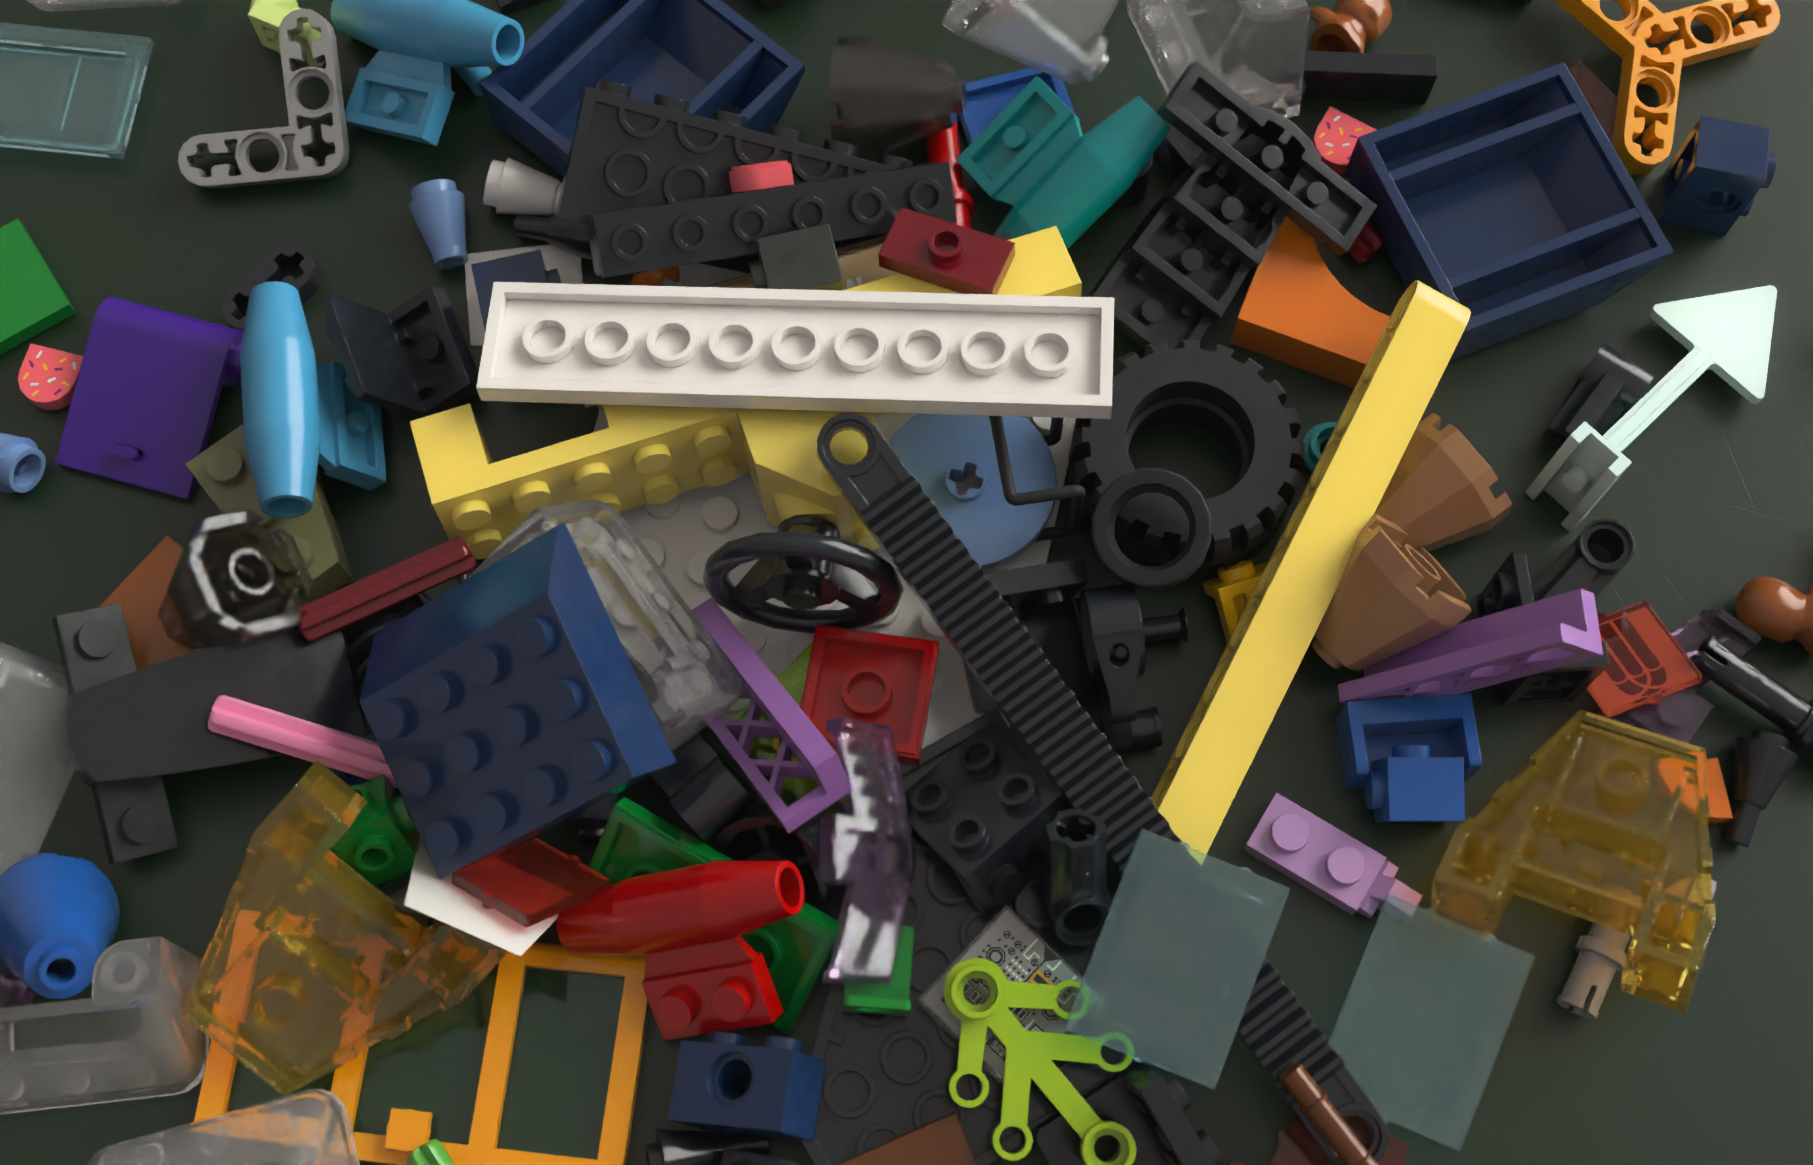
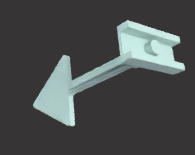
M1769 285L1655 304L1649 311V317L1687 348L1689 354L1603 436L1584 421L1567 438L1525 493L1532 500H1535L1545 490L1570 513L1561 525L1568 532H1571L1632 463L1621 452L1706 370L1714 371L1750 403L1758 404L1765 395L1777 289Z

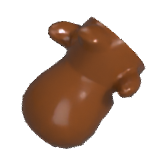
M1338 0L1333 12L1327 8L1317 6L1310 8L1308 14L1317 23V27L1311 35L1308 50L1364 53V47L1380 37L1390 25L1393 14L1390 1Z
M1756 577L1745 583L1738 593L1734 604L1736 618L1743 628L1752 634L1781 644L1794 639L1803 644L1805 651L1813 656V583L1809 586L1807 595L1801 593L1787 582L1773 577Z

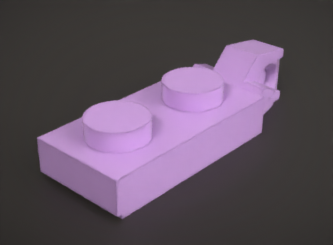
M1277 792L1243 848L1245 852L1351 915L1358 912L1371 918L1375 910L1378 909L1401 924H1405L1413 915L1422 898L1421 894L1394 878L1399 868L1390 861H1386L1387 857Z

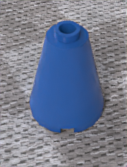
M40 853L13 864L0 875V962L33 991L46 998H68L85 989L93 979L119 924V902L110 879L91 861L81 857L76 859L58 856L57 853Z

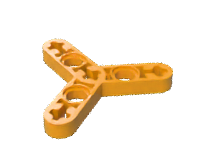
M1554 0L1623 59L1612 145L1628 173L1632 175L1650 173L1670 154L1673 143L1681 67L1752 48L1765 40L1776 29L1780 21L1779 7L1774 0H1712L1664 14L1648 0H1614L1623 10L1624 16L1622 21H1613L1605 17L1600 9V0ZM1744 14L1746 18L1755 17L1758 25L1753 20L1738 23L1732 29L1731 23ZM1692 21H1699L1710 27L1714 36L1712 44L1702 43L1694 37L1690 27ZM1671 36L1673 37V42L1661 53L1658 48H1648L1645 43L1648 39L1650 44H1659L1666 42ZM1639 84L1651 86L1659 96V107H1648L1640 102L1636 95V86ZM1644 125H1650V126L1643 132V130H1644ZM1642 132V146L1646 150L1651 151L1646 156L1641 154V145L1632 142Z

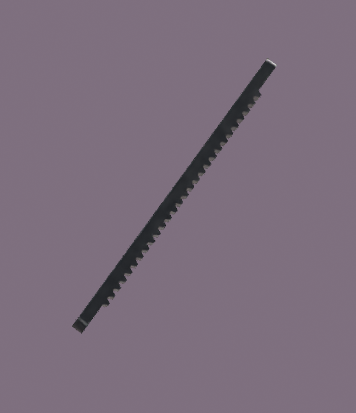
M841 413L830 418L821 428L817 438L818 459L827 475L1047 776L1064 793L1072 809L1081 808L1088 814L1102 817L1107 831V858L1319 1148L1336 1164L1344 1165L1307 1114L1300 1112V1105L1279 1078L1286 1068L1296 1062H1301L1319 1088L1327 1091L1326 1097L1343 1119L1349 1116H1359L1366 1121L1369 1128V1138L1364 1147L1372 1151L1371 1156L1378 1162L1385 1154L1389 1142L1388 1128L1381 1114L1345 1067L1342 1058L1329 1045L1328 1039L1315 1026L1309 1013L1299 1004L1295 994L1282 981L1278 971L1268 962L1262 949L1249 936L1248 930L1235 917L1229 904L1221 898L1215 885L1202 872L1201 866L1188 853L1185 844L1175 835L1168 821L1155 808L1154 802L1139 786L1138 780L1128 771L1121 757L1108 744L1107 738L1095 726L1091 716L1078 703L1072 690L1064 684L1058 671L1048 662L1044 652L1031 639L1028 630L1015 617L1013 610L1001 598L994 584L987 579L981 566L971 557L964 543L954 534L948 521L940 515L934 502L922 490L920 483L910 474L880 431L869 419L856 413ZM843 430L859 432L868 444L866 456L855 464L846 465L838 462L830 451L831 441L837 433Z

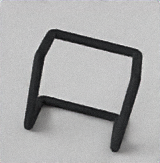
M989 416L1003 494L1009 504L1021 506L1072 498L1067 525L1044 528L1035 541L1068 537L1076 534L1079 530L1085 498L1084 488L1080 485H1068L1016 493L1002 416ZM1052 417L1050 434L1042 435L1048 446L1055 445L1060 441L1064 418Z

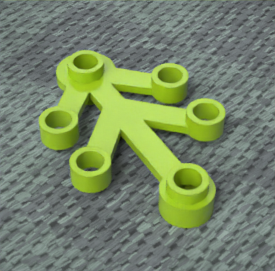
M970 958L955 965L948 973L943 988L944 1000L948 1010L961 1021L957 1070L949 1079L948 1089L951 1098L958 1105L965 1108L977 1107L986 1100L989 1093V1082L982 1072L988 1026L1006 1047L1000 1122L993 1129L991 1136L992 1146L996 1153L1005 1160L1017 1161L1027 1156L1032 1148L1033 1136L1027 1126L1030 1081L1032 1079L1080 1136V1154L1085 1165H1132L1136 1157V1143L1130 1131L1114 1121H1102L1052 1061L1095 1063L1103 1070L1119 1072L1126 1069L1133 1060L1134 1047L1131 1040L1125 1034L1117 1031H1107L1098 1037L1028 1031L1008 1009H1051L1059 1018L1075 1020L1082 1017L1089 1009L1090 994L1087 988L1081 982L1071 979L1060 981L1055 985L1008 981L998 965L983 958ZM973 978L983 980L989 989L986 1001L979 1005L969 1003L964 996V986ZM1069 986L1077 989L1081 995V1005L1072 1013L1064 1012L1057 1002L1059 992ZM1111 1038L1121 1041L1125 1049L1123 1059L1114 1065L1105 1062L1101 1056L1103 1043ZM973 1074L979 1078L981 1092L975 1099L964 1100L957 1094L956 1084L961 1076ZM1007 1127H1018L1024 1134V1144L1016 1152H1006L1000 1145V1135ZM1103 1135H1112L1118 1143L1116 1156L1107 1161L1098 1159L1094 1152L1096 1140Z

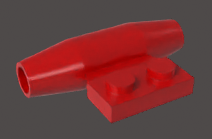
M712 861L627 878L563 905L558 913L557 933L562 946L571 954L646 955L645 976L641 984L663 1041L708 1034L709 1031L722 1032L773 1024L784 1010L762 952L757 953L741 935L799 913L804 903V884L798 868L790 861Z

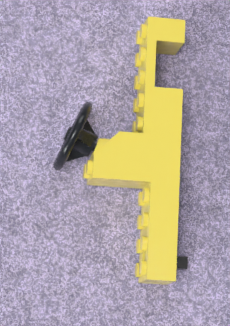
M1057 226L1014 239L1010 232L996 236L1015 243V257L997 295L1081 297L1082 282ZM901 273L842 290L963 294ZM470 403L409 421L432 506L449 540L457 536H463L472 548L475 559H486L495 556L503 548L533 540L559 524H566L567 528H571L587 522L600 523L609 521L618 516L622 511L648 503H667L675 499L680 493L706 485H725L734 480L738 475L750 472L766 520L778 526V532L756 533L728 541L709 556L705 563L703 581L706 589L718 605L742 619L773 629L814 634L816 625L853 630L875 626L895 612L903 594L902 583L892 564L873 552V550L881 547L827 475L817 454V438L821 428L830 418L841 413H856L866 417L875 425L871 415L872 412L602 404L609 428L495 462ZM843 430L833 437L830 451L838 462L846 465L855 464L866 456L868 444L859 432ZM758 559L735 587L729 579V572L740 564ZM867 579H869L875 584V586L878 589L877 594L873 590ZM775 598L791 608L780 607L765 601ZM835 600L849 606L840 610L809 611L818 606L830 604Z

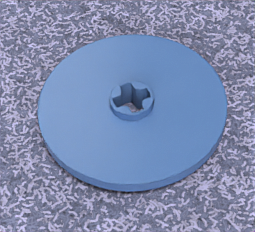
M917 414L908 420L888 443L910 474L920 483L924 493L934 502L940 515L948 521L954 534L964 543L969 554L981 566L982 570L1003 564L1018 556L1038 538L1047 525L1055 505V500L1021 506H1013L1005 500L989 416ZM1002 416L1016 493L1057 487L1056 468L1052 453L1037 428L1025 417ZM968 473L975 474L977 486L980 489L969 488L965 496L959 495L956 483L953 480L964 481Z

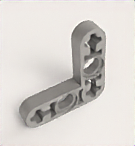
M301 8L287 14L279 26L278 38L289 126L201 134L191 137L182 145L178 155L180 171L188 181L204 188L218 189L323 179L336 176L345 168L349 161V142L338 50L334 29L327 19L311 9ZM309 22L310 27L321 32V39L313 40L311 47L312 56L315 61L321 63L326 60L325 69L307 66L296 70V62L308 64L305 47L293 41L294 35L303 32V23ZM309 79H322L329 88L327 103L320 109H306L301 104L299 98L302 84ZM333 117V126L321 124L324 142L335 146V154L327 155L325 159L326 165L320 167L318 160L307 155L308 148H313L317 145L316 129L310 125L303 128L302 120L324 121ZM266 140L273 142L278 148L279 161L274 169L262 173L252 167L249 158L252 147L256 143ZM232 143H237L235 154L231 148ZM208 147L210 153L217 156L235 155L241 175L235 176L236 166L221 164L213 166L211 168V176L207 177L205 171L195 168L194 162L195 159H200L204 156V148Z

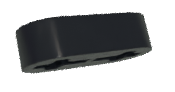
M295 243L279 245L271 250L223 298L221 305L222 316L229 327L244 331L246 316L243 317L241 311L248 305L250 290L264 282L278 281L294 286L299 292L303 306L316 293L321 284L322 275L314 256L308 248ZM290 266L295 270L301 268L303 274L295 279L289 275L284 277L282 272Z

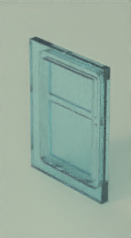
M0 22V147L124 160L154 44L151 38Z
M1141 828L1064 1029L1133 1056L1137 1062L1145 1061L1215 1090L1291 888L1254 874L1247 867L1239 868L1192 849L1185 842L1177 843Z
M1387 894L1328 1043L1342 1058L1345 1067L1376 1107L1385 1122H1394L1461 1151L1535 956L1497 940L1494 935H1485L1442 917L1430 908L1424 909L1391 894Z

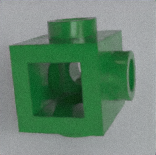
M384 774L361 785L350 786L339 795L326 800L328 827L322 830L325 848L336 864L343 862L346 864L365 891L388 882L408 870L412 871L420 835L402 795H398Z

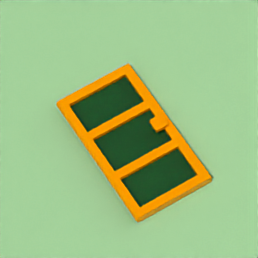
M245 909L239 911L190 1141L386 1165H408L407 1157L411 1152L427 1141L436 1139L441 1142L455 1165H627L650 1008L641 984L645 976L646 955L571 954L560 944L534 942L520 957L470 934L434 930L361 936L359 933L318 946L311 922L321 918Z

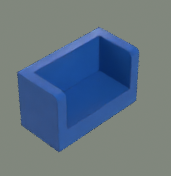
M1471 693L1347 701L1335 718L1345 789L1364 788V780L1369 775V771H1373V760L1392 757V746L1427 745L1430 746V757H1463L1464 781H1468L1482 767Z

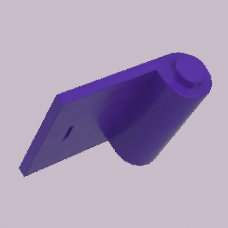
M107 297L100 304L92 322L55 463L192 500L197 479L185 464L206 449L222 386L235 387L241 380L240 352L244 331L117 297ZM137 449L142 451V456L139 455Z

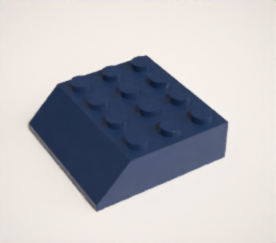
M569 0L524 42L523 52L514 64L498 66L480 83L491 119L564 178L581 102L578 100L580 88L585 86L595 88L597 78L633 87L630 98L654 103L655 94L690 102L688 113L711 119L713 109L747 117L745 128L767 133L769 124L777 125L805 73V65L721 0Z
M1565 62L1357 138L1345 170L1351 185L1377 205L1369 219L1375 230L1384 239V247L1406 288L1415 280H1418L1470 309L1471 314L1467 326L1449 361L1601 304L1669 259L1674 253Z
M566 524L556 525L374 635L359 702L439 879L486 862L676 763V759Z

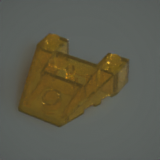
M1580 709L1531 756L1530 765L1512 782L1506 780L1493 793V800L1474 819L1469 816L1455 830L1433 878L1429 921L1492 943L1511 896L1515 894L1620 931L1633 937L1628 947L1619 990L1686 1014L1705 962L1716 920L1715 900H1712L1711 884L1713 868L1712 848L1709 847L1708 834L1710 812L1706 749Z
M318 760L311 765L254 831L238 878L230 890L224 905L225 910L215 935L208 945L181 1013L182 1016L283 1096H287L356 1059L359 1052L388 1037L391 1040L410 1030L413 1023L442 1008L445 1011L462 1002L507 952V950L439 920H435L428 929L424 928L330 851L331 847L350 828L368 801Z

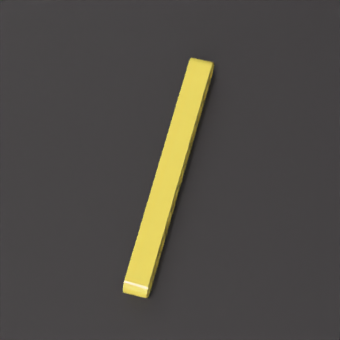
M1418 280L1409 285L1395 306L1151 796L1155 808L1165 817L1172 831L1182 840L1188 853L1200 866L1338 588L1356 539L1374 515L1469 321L1471 314L1469 308Z

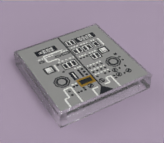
M1006 905L916 1002L959 1043L961 1021L948 1010L944 1000L943 988L945 979L951 969L966 959L983 958L992 961L1002 969L1008 981L1055 985L1060 981L1069 979L1079 981L1087 988L1090 994V1006L1087 1012L1097 1003L1102 995ZM978 978L969 980L964 986L966 1000L973 1005H979L986 1001L989 995L987 984ZM1070 986L1063 988L1057 997L1058 1005L1064 1012H1075L1081 1005L1079 991ZM1008 1008L1026 1030L1068 1034L1086 1015L1085 1013L1082 1017L1075 1020H1065L1056 1016L1051 1009ZM987 1026L982 1066L1003 1086L1006 1047Z

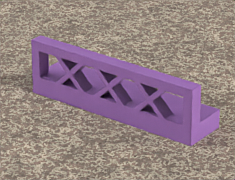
M1580 588L1459 623L1447 632L1365 668L1363 678L1338 684L1340 703L1415 696L1457 695L1604 656L1594 593Z
M711 597L691 610L704 637L665 661L663 665L669 676L789 834L851 792L853 788L837 753ZM716 655L721 664L715 681L689 679L686 673ZM731 677H733L736 682H730ZM704 697H710L709 702ZM725 698L751 700L745 720L719 718ZM761 715H763L766 721H760ZM733 735L740 736L738 742ZM755 737H773L782 740L776 760L750 759L749 754ZM792 754L798 761H791ZM764 776H771L770 782ZM786 777L812 778L818 786L789 807L780 798Z

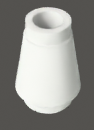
M509 157L506 163L492 160L486 179L483 204L496 207L497 214L556 215L563 182Z

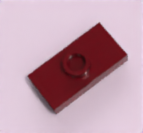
M901 207L878 253L879 267L963 294L997 295L1015 257V243Z

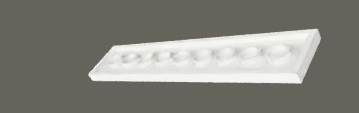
M494 282L476 389L481 401L1111 419L1114 298Z

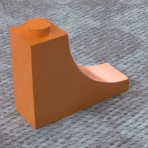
M1286 216L1262 262L1257 267L1238 315L1230 343L1355 388L1390 316L1372 309L1351 295L1327 268L1318 251L1315 239Z

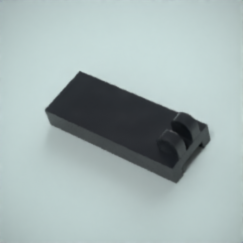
M1284 50L1283 67L1281 73H1277L1276 76L1278 106L1282 111L1291 113L1299 108L1302 99L1426 104L1438 77L1437 56Z

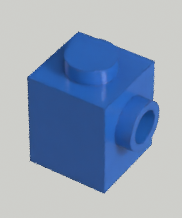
M1400 745L1392 746V757L1373 760V771H1369V775L1364 780V798L1367 809H1374V823H1452L1465 821L1463 757H1430V746Z

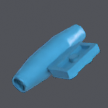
M333 0L331 5V20L339 32L379 50L366 68L360 67L345 110L346 122L359 129L433 146L438 144L455 92L451 90V67L510 66L520 58L524 48V33L517 21L470 0Z
M271 281L253 287L250 290L240 352L244 444L261 511L275 518H295L307 514L313 507L318 464L323 467L325 475L369 491L387 482L381 407L363 402L351 393L345 382L344 374L346 370L343 364L332 360L329 363L316 365L315 351L300 295L294 286L285 282Z

